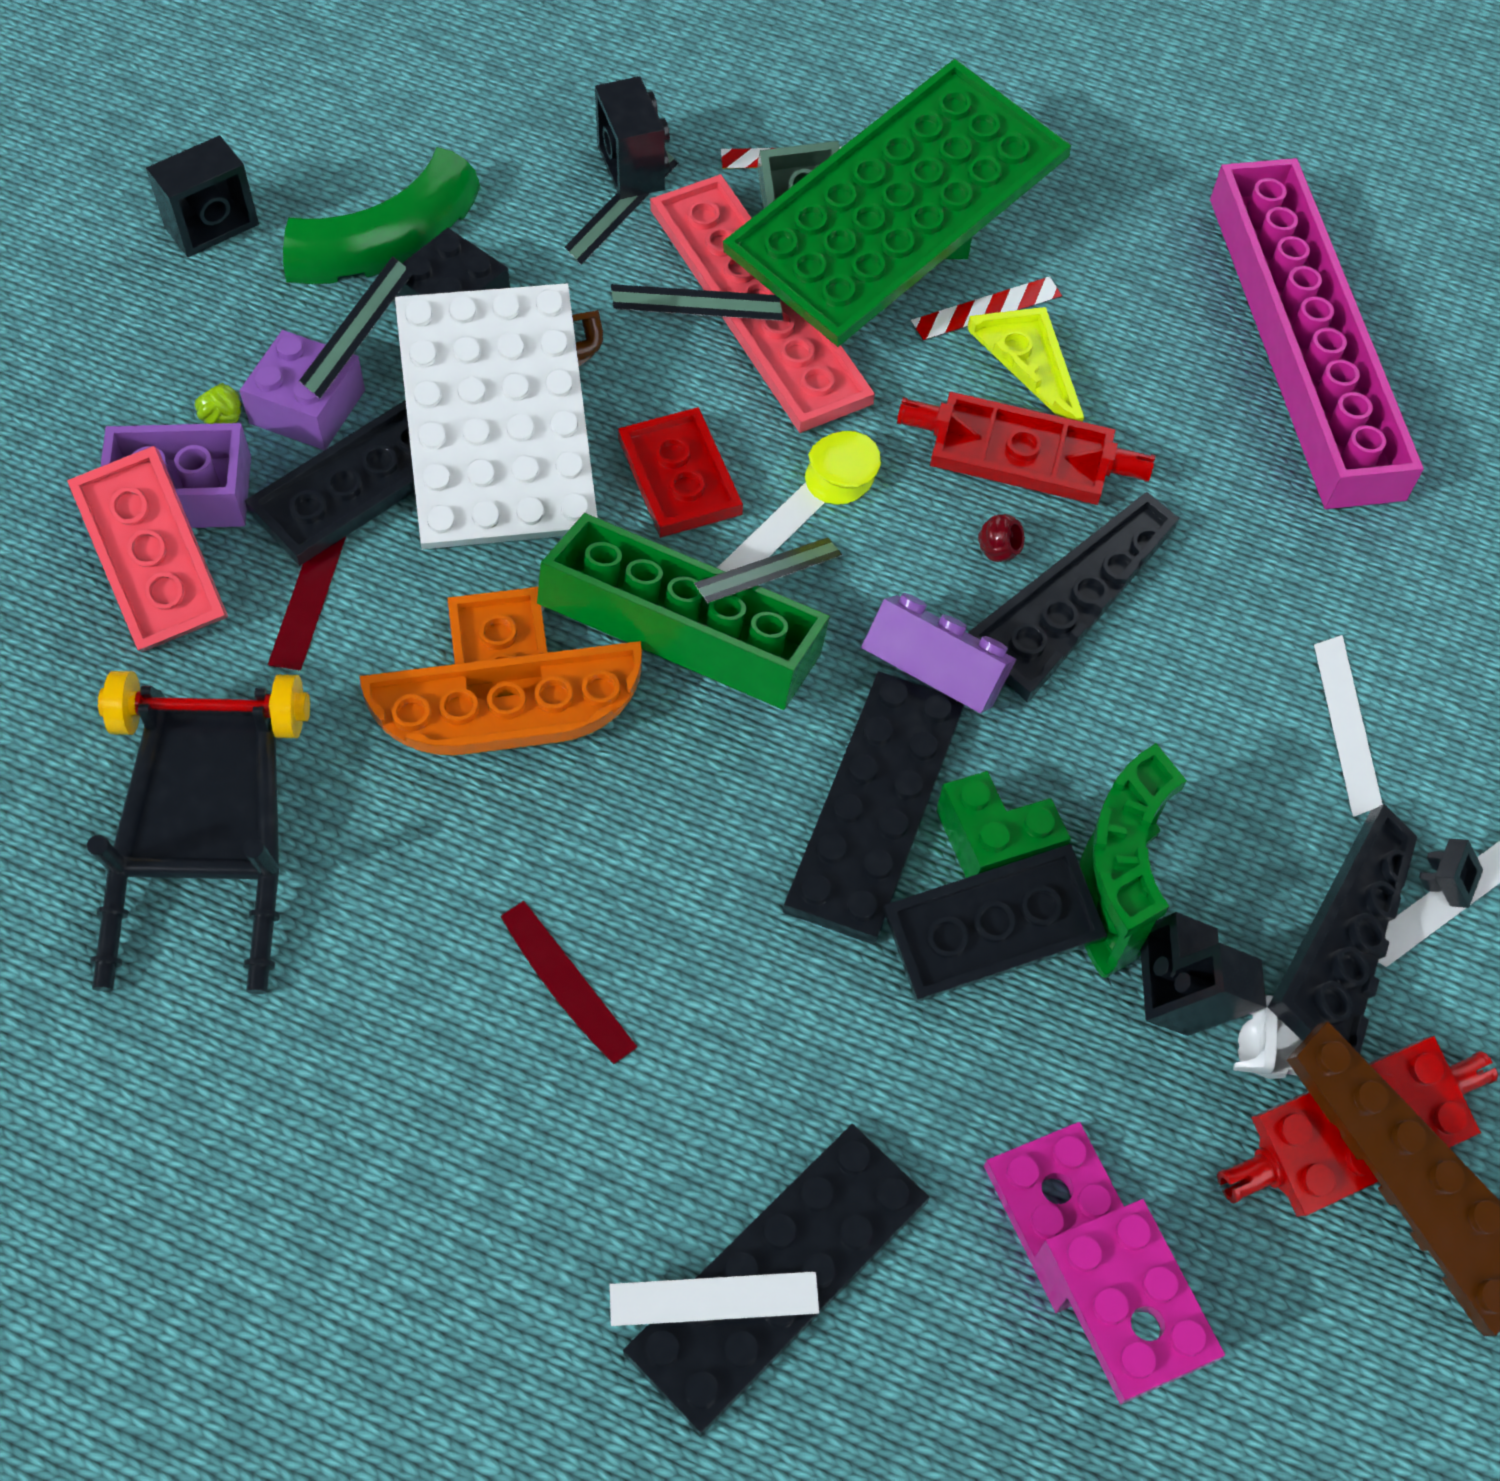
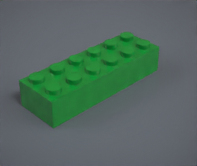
M584 513L541 561L537 604L627 643L641 641V649L782 710L786 709L819 659L830 615L758 585L707 603L694 583L725 573V571L587 513Z

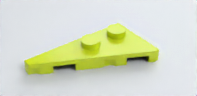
M1046 307L969 317V332L1056 416L1083 422L1084 415Z

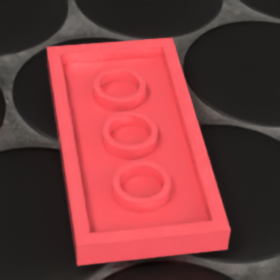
M155 446L149 447L67 480L138 651H147L228 618V614L159 449Z

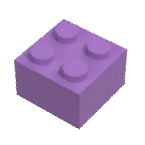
M281 330L239 390L249 424L326 450L365 391L359 357L353 354L323 396L318 398L299 380L325 347V344Z

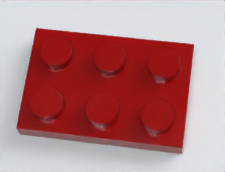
M699 407L618 428L619 443L660 538L743 515V503Z

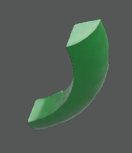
M436 147L432 159L419 177L407 188L383 203L369 209L338 217L314 219L288 217L283 242V267L286 282L330 284L338 282V277L349 276L363 272L365 277L378 275L392 256L403 263L446 228H450L458 219L463 220L466 217L480 189L475 169L466 159L453 151Z

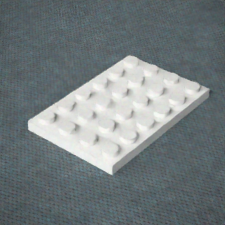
M568 283L395 297L421 548L433 549L564 536L584 513L598 518Z

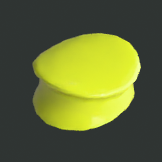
M856 431L832 433L820 439L812 446L808 454L810 464L805 472V481L807 488L813 496L825 503L840 505L853 502L864 495L874 483L875 476L881 466L880 451L876 443L862 433Z

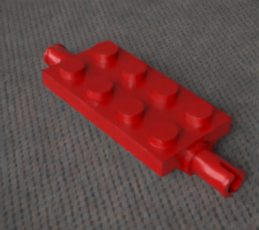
M951 391L947 403L941 402L940 406L903 397L897 418L898 425L903 424L934 432L933 436L937 438L931 457L930 466L1094 505L1099 503L1105 476L1109 477L1111 473L1149 482L1156 456L1118 448V443L1113 442L1116 429Z
M1430 1036L1369 1063L1449 1148L1481 1133L1463 1095L1497 1081L1498 1073L1496 1068L1485 1072L1483 1070L1477 1071L1493 1063L1486 1053L1478 1051L1471 1057L1449 1066L1435 1036ZM1309 1091L1252 1116L1251 1119L1260 1136L1259 1149L1255 1151V1157L1217 1173L1219 1185L1226 1183L1232 1185L1240 1181L1222 1190L1227 1200L1235 1204L1242 1198L1271 1186L1275 1189L1279 1188L1288 1197L1297 1217L1307 1216L1379 1182L1365 1161L1356 1159L1341 1138L1338 1128L1329 1121Z

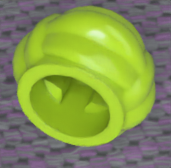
M224 383L214 386L194 401L198 419L206 424L237 423L242 407L239 399L240 395L236 390Z

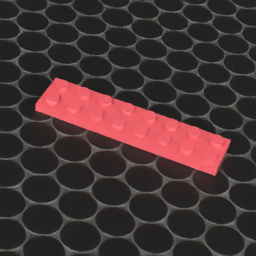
M721 174L650 198L651 212L703 290L775 295L724 252L723 241L748 222L751 216ZM781 299L783 321L722 317L799 433L874 404L875 393L841 345L837 347Z

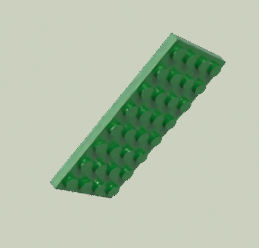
M953 59L723 241V249L729 257L839 347L1070 157L1071 145L967 67Z

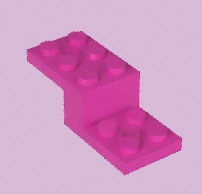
M1080 1121L986 1160L984 1168L1055 1313L1070 1307L1073 1308L1120 1405L1213 1364L1225 1356L1144 1199L1123 1206ZM1048 1179L1060 1180L1069 1190V1201L1062 1204L1050 1202L1042 1192V1183ZM1136 1312H1146L1152 1315L1159 1324L1160 1333L1158 1339L1146 1341L1139 1338L1131 1326L1132 1315Z

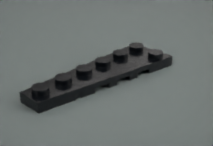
M1148 492L1144 493L968 633L980 640L982 636L993 638L1008 648L1006 654L1017 660L1005 683L1028 702L1174 531L1179 517Z
M1385 804L1371 810L1268 1006L1302 1041L1318 1024L1328 1021L1359 1054L1369 1019L1364 1016L1367 1001L1376 995L1379 979L1374 976L1378 960L1386 957L1389 941L1385 938L1389 921L1397 916L1401 901L1400 893L1405 886L1417 836Z

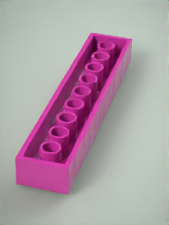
M1298 159L1221 164L1210 202L1324 509L1407 501L1424 468Z

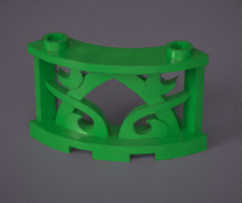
M1157 743L1133 759L1115 780L1098 816L1096 828L1088 840L1079 861L1081 871L1107 934L1105 940L1085 946L1094 967L1103 978L1109 977L1140 958V950L1156 920L1164 916L1169 908V904L1162 896L1151 872L1148 848L1146 846L1160 833V828L1156 823L1167 801L1183 790L1187 780Z

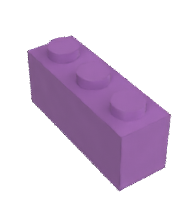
M902 593L901 597L896 595L885 598L861 648L980 714L992 708L1017 660L1006 654L1008 648L993 638L982 636L980 640L965 632L967 625L952 616L942 614L941 618L926 611L927 604L913 595Z

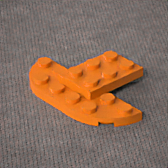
M538 587L448 597L455 664L359 676L367 708L377 724L392 738L415 750L437 755H465L574 740L593 733L607 725L623 711L634 695L640 680L642 668L641 641L547 652L541 605L537 604Z

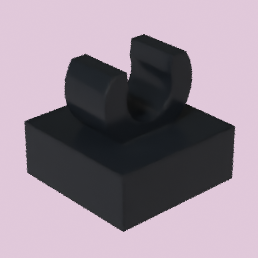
M1449 839L1444 852L1433 851L1427 855L1432 869L1437 871L1435 873L1420 872L1419 878L1426 890L1431 892L1442 891L1450 906L1469 908L1483 873V868L1469 840Z

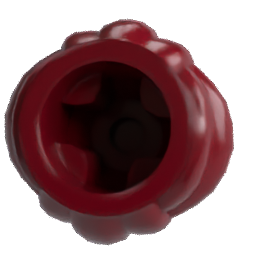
M1009 514L992 516L984 523L981 531L978 533L980 549L991 561L1006 562L1012 560L1021 553L1024 547L1025 536L1022 524Z

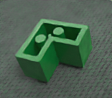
M988 771L951 781L942 786L936 812L966 878L1068 845L1071 841L1052 798L1006 811Z

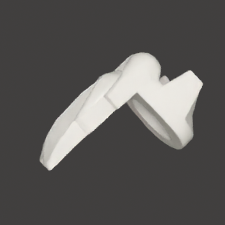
M1265 995L1267 1008L1250 1013L1253 1015V1019L1247 1021L1241 1028L1238 1037V1057L1240 1062L1234 1063L1233 1071L1253 1072L1267 1079L1286 1078L1287 1074L1297 1076L1287 1062V1058L1302 1043V1040L1281 1020H1277V1016L1268 1008L1273 996Z

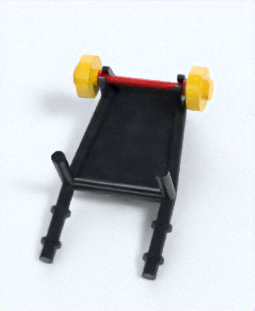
M110 671L107 675L104 688H101L99 691L98 711L99 715L104 719L108 733L112 735H133L138 728L140 717L144 724V730L114 845L102 835L92 836L87 842V850L108 870L103 907L97 908L96 913L101 917L97 954L90 958V964L95 966L93 990L113 991L116 968L122 966V959L117 957L122 919L127 918L129 913L128 910L124 909L128 877L258 880L255 910L249 911V918L253 920L250 958L244 960L243 966L248 969L246 992L251 994L267 993L269 970L275 968V962L270 960L274 921L280 919V913L275 911L279 877L276 738H298L303 722H307L309 719L310 697L308 692H303V685L299 675H276L271 693L266 688H255V698L257 700L166 698L161 690H157L153 686H141L140 688L139 679L134 671Z

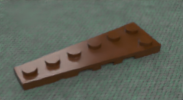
M1328 1021L1318 1024L1287 1058V1062L1329 1121L1338 1128L1341 1138L1356 1159L1365 1161L1381 1184L1378 1190L1389 1205H1396L1413 1229L1409 1234L1422 1251L1428 1250L1445 1274L1441 1279L1483 1336H1496L1500 1331V1200Z

